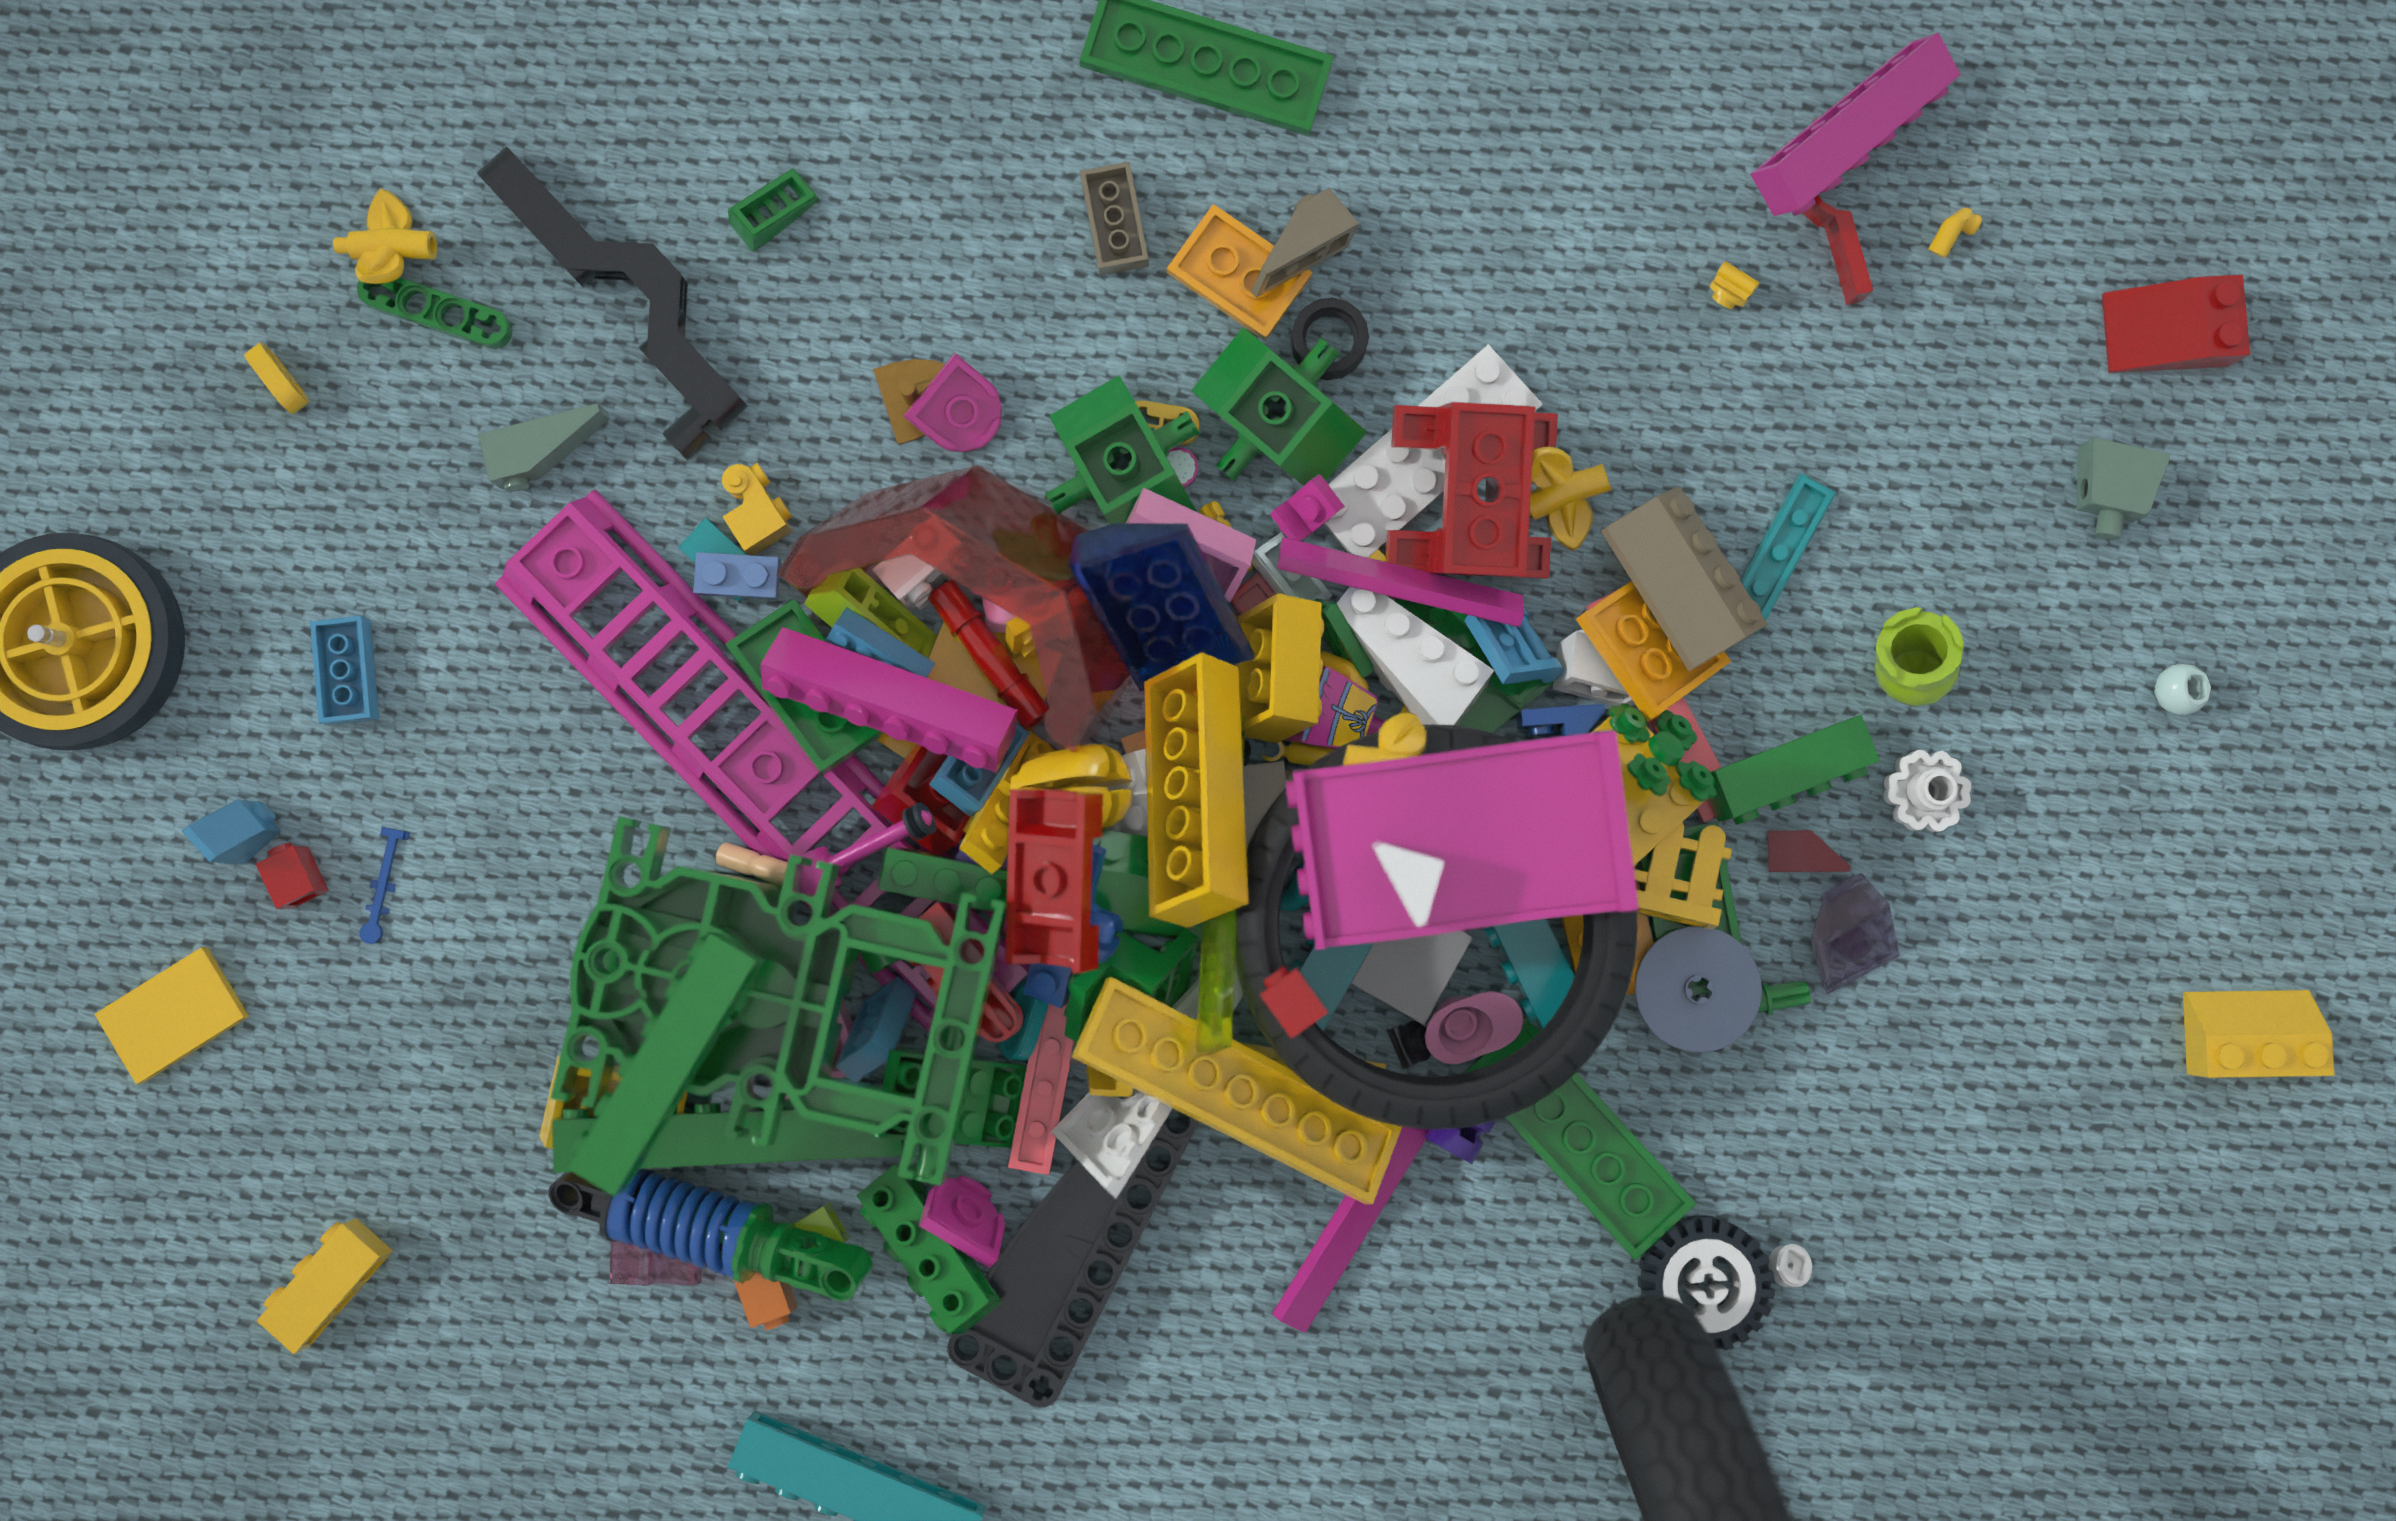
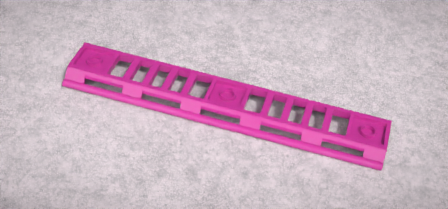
M597 490L591 491L584 498L569 502L506 562L503 576L495 583L496 587L752 851L788 862L790 854L800 856L811 851L854 808L872 826L852 845L892 826L861 795L866 790L876 800L885 786L855 755L824 775L843 797L794 844L772 823L820 773L747 675L713 643L691 618L697 616L724 645L738 635L699 595L693 593V588ZM613 530L666 585L659 587L606 532ZM624 570L643 591L593 638L573 617ZM536 600H537V601L565 628V630L590 654V655H589V658H588V657L575 645V643L544 613V611L536 604ZM657 604L671 621L621 667L606 651ZM685 633L700 649L655 693L649 696L635 680ZM713 662L728 679L678 726L663 709ZM620 687H622L626 691V693L675 742L674 745H672L666 739V737L619 690ZM741 691L762 713L715 759L711 760L692 741V738ZM705 774L760 830L759 834L704 778ZM905 839L892 844L893 846L914 849ZM920 845L922 848H920L919 851L931 853L922 845ZM948 850L939 855L952 859L955 858ZM858 862L840 870V878H842ZM877 878L851 904L871 907L887 891L878 889ZM835 889L831 904L838 911H841L849 906L850 903ZM917 897L900 914L919 918L936 901ZM801 901L813 913L811 906L807 902ZM947 903L956 913L958 912L959 905ZM831 908L829 910L828 918L836 914ZM971 909L969 930L987 934L990 926ZM983 910L992 919L994 912ZM1005 917L1004 926H1003V932H1004L1005 934H1006V917ZM1005 938L1004 940L1000 939L996 963L1000 968L994 974L1005 988L1011 992L1028 975L1030 964H1005ZM859 953L858 961L868 970ZM901 959L891 966L932 1008V1011H930L915 996L912 1003L914 1007L909 1013L930 1034L938 996L926 982L931 976L923 966L920 967L918 965L913 969L905 959ZM888 967L873 974L882 986H885L897 977Z

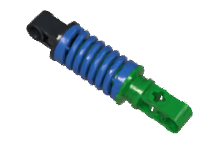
M646 1168L639 1169L627 1190L617 1196H612L574 1172H564L551 1184L548 1191L552 1205L560 1212L599 1223L600 1234L605 1240L635 1245L643 1250L649 1249L655 1254H664L671 1259L679 1258L680 1261L686 1264L694 1263L699 1268H709L717 1274L731 1277L734 1281L742 1284L747 1280L749 1281L755 1273H758L765 1280L771 1282L778 1280L798 1289L809 1290L828 1296L836 1301H846L855 1294L873 1268V1262L869 1253L862 1247L825 1237L818 1232L796 1228L795 1224L787 1221L776 1222L774 1221L773 1208L769 1204H759L750 1200L740 1202L734 1195L725 1197L721 1191L710 1192L705 1186L696 1187L689 1181L681 1183L676 1177L666 1178L662 1173Z

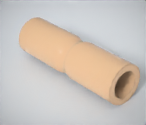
M728 842L723 843L716 854V863L719 866L748 876L754 875L760 880L783 886L788 863L786 861L767 855H760L758 852Z

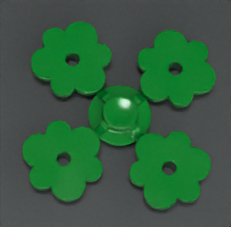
M1622 703L1619 707L1612 706L1609 709V714L1612 717L1609 721L1611 728L1616 733L1623 735L1630 743H1635L1636 741L1645 743L1648 741L1650 751L1655 757L1646 758L1643 754L1638 753L1627 764L1629 773L1637 779V784L1641 789L1650 790L1656 796H1663L1667 792V786L1671 781L1666 774L1663 763L1667 766H1676V772L1680 776L1679 784L1682 788L1689 790L1691 796L1697 801L1704 802L1707 798L1713 799L1717 795L1714 788L1716 780L1706 767L1699 765L1695 761L1690 763L1680 762L1684 756V751H1688L1697 741V735L1686 718L1665 710L1659 714V719L1655 722L1656 728L1661 732L1650 737L1649 731L1645 728L1647 722L1638 710L1626 703Z

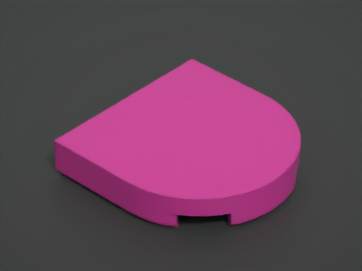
M954 353L903 416L940 447L954 452H968L984 447L994 438L1001 425L1002 407L995 387L958 354Z
M959 1175L957 1178H946V1181L941 1186L935 1185L929 1191L919 1226L990 1268L999 1257L1005 1221L1002 1212L998 1215L996 1208L989 1200L992 1197L990 1191L974 1179Z

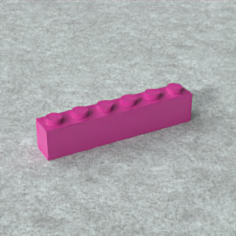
M1939 32L1907 44L1750 174L1773 216L1789 212L1796 216L1810 209L1816 203L1814 197L1839 185L1843 181L1841 175L1845 171L1852 170L1865 163L1870 158L1868 154L1870 150L1891 141L1896 136L1894 130L1899 126H1904L1916 120L1923 114L1921 108L1925 104L1933 103L1949 92L1947 86L1961 74Z
M782 627L760 664L762 689L769 691L776 697L789 698L801 702L815 711L829 712L847 719L852 724L868 726L885 732L894 739L907 740L924 746L933 753L946 754L963 760L975 768H985L997 772L1016 734V709Z

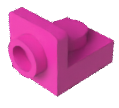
M1319 474L1286 502L1275 508L1270 515L1288 539L1302 541L1345 506Z

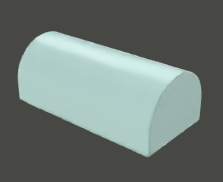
M1282 532L1253 552L1251 564L1275 594L1279 593L1311 601L1316 598L1328 601L1332 597V594L1320 579L1277 568L1282 537L1286 538Z

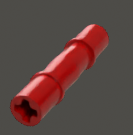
M950 580L934 590L928 597V601L951 630L950 634L953 637L958 636L975 664L998 690L997 697L1002 699L1008 707L1017 710V720L1025 730H1029L1043 721L1052 710L1029 681L1027 673L1022 674L1004 646L981 620L983 617L982 613L975 609L954 580Z

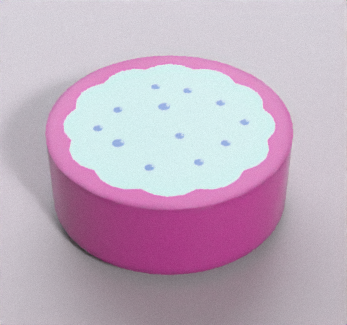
M1174 447L1168 451L1169 456H1167V459L1181 484L1186 488L1195 481L1198 475V462L1191 451L1182 447Z

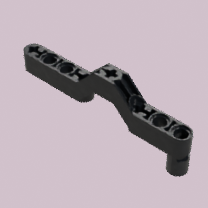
M507 146L477 172L481 179L583 288L593 279L632 281L650 300L648 339L638 348L692 405L687 412L662 433L687 461L712 440L702 429L705 425L712 421L722 431L748 407L686 340L688 282L653 243L595 241Z

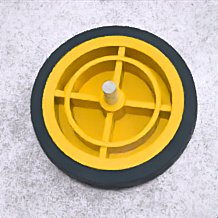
M45 534L21 541L0 553V731L17 740L40 748L68 751L106 746L131 735L143 727L155 716L169 698L177 683L184 659L185 629L182 613L172 589L162 575L145 559L114 541L86 534Z

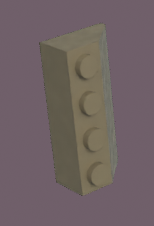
M1680 486L1654 497L1601 530V533L1688 671L1731 649L1768 625L1761 615L1759 606L1745 590L1736 570L1728 563L1719 549L1714 535L1707 530L1695 511L1693 502L1685 495Z

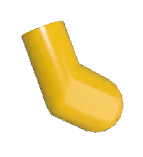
M1963 207L1943 221L1928 250L1946 258L1961 231L1967 235L1975 234L1982 223V217L1979 214L1972 213L1971 208Z

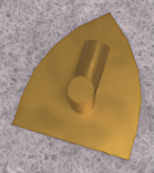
M910 359L873 369L898 445L925 435L903 415L945 363L934 360Z

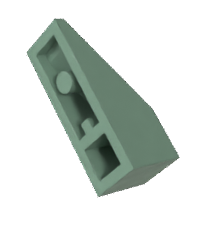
M596 403L478 434L489 481L501 489L504 488L507 492L528 488L530 481L541 479L610 420L608 412Z

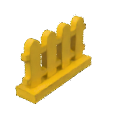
M1681 822L1653 848L1648 872L1634 869L1635 882L1645 884L1644 891L1636 889L1639 908L1637 913L1713 930L1719 925L1722 911L1712 907L1713 900L1719 902L1722 900L1724 891L1716 889L1722 859L1730 860L1732 849L1724 847L1726 836L1720 827L1714 825L1707 826L1701 831L1697 841L1683 837L1684 824ZM1680 849L1695 852L1689 882L1674 879ZM1671 890L1685 893V901L1671 898Z

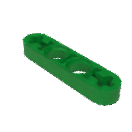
M400 277L392 282L382 283V286L388 291L396 294L395 301L384 295H377L375 298L370 293V289L372 286L379 287L381 283L372 284L358 281L357 292L359 298L376 311L490 349L502 348L512 338L513 329L510 321L495 309ZM415 294H423L427 301L424 310L417 314L409 313L407 310L409 298ZM456 306L463 308L465 315L462 323L454 327L447 326L444 320L447 310ZM475 318L487 325H492L496 320V324L501 328L499 334L492 333L488 338V334L484 330L473 326Z

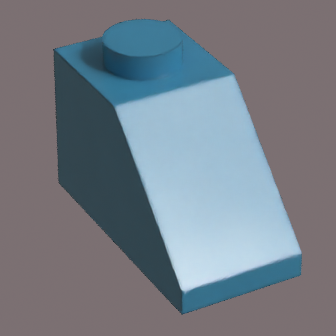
M237 799L188 825L182 832L209 862L245 865L276 837L281 830L273 823V820L276 819L275 814L261 801L254 802Z

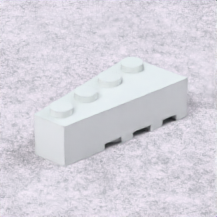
M1349 587L1337 602V605L1374 666V672L1380 677L1379 681L1389 692L1392 691L1406 706L1408 713L1416 714L1423 725L1441 724L1458 726L1487 687L1494 670L1386 595Z

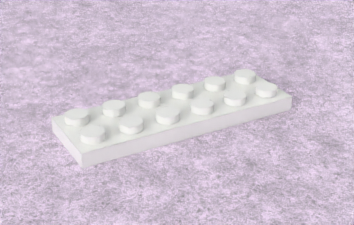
M1488 344L1418 405L1439 407L1450 402L1535 406L1536 412L1542 406V403ZM1391 429L1328 484L1345 507L1323 525L1348 553L1368 558L1386 543L1387 530H1401L1444 492L1446 455L1441 454V450L1391 448Z

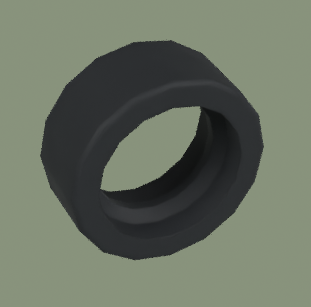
M1333 297L1318 299L1304 307L1295 319L1291 336L1292 353L1299 365L1310 352L1306 344V334L1314 321L1326 316L1342 319L1353 332L1354 342L1352 349L1346 357L1333 362L1319 378L1324 380L1340 379L1355 371L1364 359L1369 340L1367 322L1359 309L1348 301Z

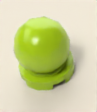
M1918 607L1899 611L1884 623L1876 643L1874 671L1881 689L1895 702L1912 707L1935 704L1951 691L1959 678L1964 647L1959 627L1945 614H1942L1941 617L1933 612H1924L1922 608Z

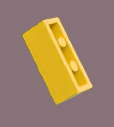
M357 1218L342 1224L339 1221L333 1224L320 1238L323 1245L314 1256L308 1254L294 1267L291 1272L295 1276L285 1288L283 1286L277 1288L263 1303V1306L267 1309L256 1321L293 1355L309 1348L393 1253L391 1248Z

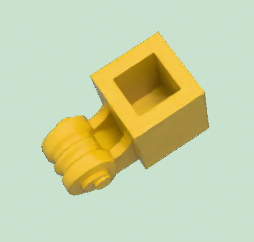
M758 463L751 467L743 464H734L724 471L722 475L723 487L734 498L744 500L743 504L724 515L723 519L748 555L755 556L793 532L787 523V520L793 517L780 497L774 500L770 497L765 487L771 484Z

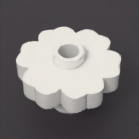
M1916 750L1910 752L1907 756L1898 758L1895 762L1896 773L1887 775L1884 779L1885 790L1883 798L1886 803L1895 806L1893 819L1900 824H1904L1911 831L1926 828L1930 832H1939L1948 826L1957 824L1960 819L1958 809L1967 807L1971 802V782L1967 778L1959 776L1962 769L1961 763L1957 759L1951 758L1944 751L1934 752L1929 755L1924 750Z

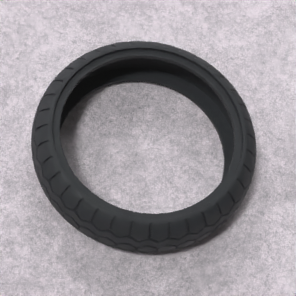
M1425 724L1423 726L1426 731V748L1421 755L1514 743L1515 741L1494 733L1469 727ZM1379 732L1346 743L1323 756L1305 770L1343 766L1348 744L1379 748ZM1286 788L1269 807L1246 849L1248 904L1232 910L1231 931L1234 961L1243 995L1264 1037L1285 1064L1318 1093L1354 1113L1400 1127L1432 1130L1471 1127L1505 1118L1539 1102L1577 1073L1602 1044L1620 1012L1631 981L1637 948V910L1583 914V941L1579 964L1564 1001L1551 1020L1534 1038L1508 1057L1492 1065L1472 1072L1451 1076H1414L1389 1071L1356 1057L1331 1039L1316 1022L1291 1039L1260 994L1267 988L1262 981L1281 967H1285L1280 945V903L1290 866L1297 854L1294 849L1292 826L1300 825L1298 807L1289 808Z
M1643 1295L1623 1300L1598 1316L1586 1332L1583 1341L1585 1358L1609 1430L1643 1520L1793 1521L1771 1465L1735 1385L1712 1340L1694 1311L1688 1305L1674 1298L1661 1295Z

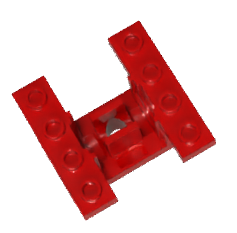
M1450 402L1439 407L1393 406L1391 448L1441 450V454L1446 455L1442 528H1438L1437 531L1433 532L1387 530L1385 562L1433 574L1549 579L1551 538L1528 536L1533 451L1538 448L1556 447L1558 414L1536 413L1535 406ZM1482 479H1486L1485 501L1481 500L1477 494V486Z

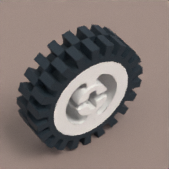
M1707 1215L1705 1217L1687 1216V1220L1678 1221L1647 1250L1645 1259L1641 1258L1639 1263L1641 1276H1637L1638 1286L1641 1288V1295L1639 1296L1661 1295L1681 1301L1677 1283L1680 1271L1684 1265L1694 1258V1263L1684 1273V1278L1690 1283L1703 1282L1704 1274L1715 1281H1727L1725 1274L1712 1264L1715 1257H1723L1729 1264L1733 1275L1732 1291L1723 1304L1717 1307V1304L1722 1302L1728 1294V1288L1721 1283L1707 1285V1292H1704L1695 1285L1685 1286V1289L1699 1302L1698 1307L1693 1309L1708 1333L1715 1348H1722L1725 1351L1733 1349V1343L1737 1341L1742 1344L1748 1341L1750 1338L1747 1334L1752 1330L1758 1332L1763 1325L1759 1321L1763 1315L1768 1317L1771 1312V1308L1767 1305L1769 1299H1774L1775 1290L1771 1288V1281H1775L1773 1271L1768 1268L1767 1263L1770 1261L1767 1254L1761 1251L1759 1248L1761 1245L1753 1237L1731 1222Z

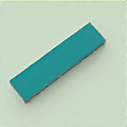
M1803 473L1797 476L1740 578V582L1751 599L1759 606L1765 621L1837 493Z

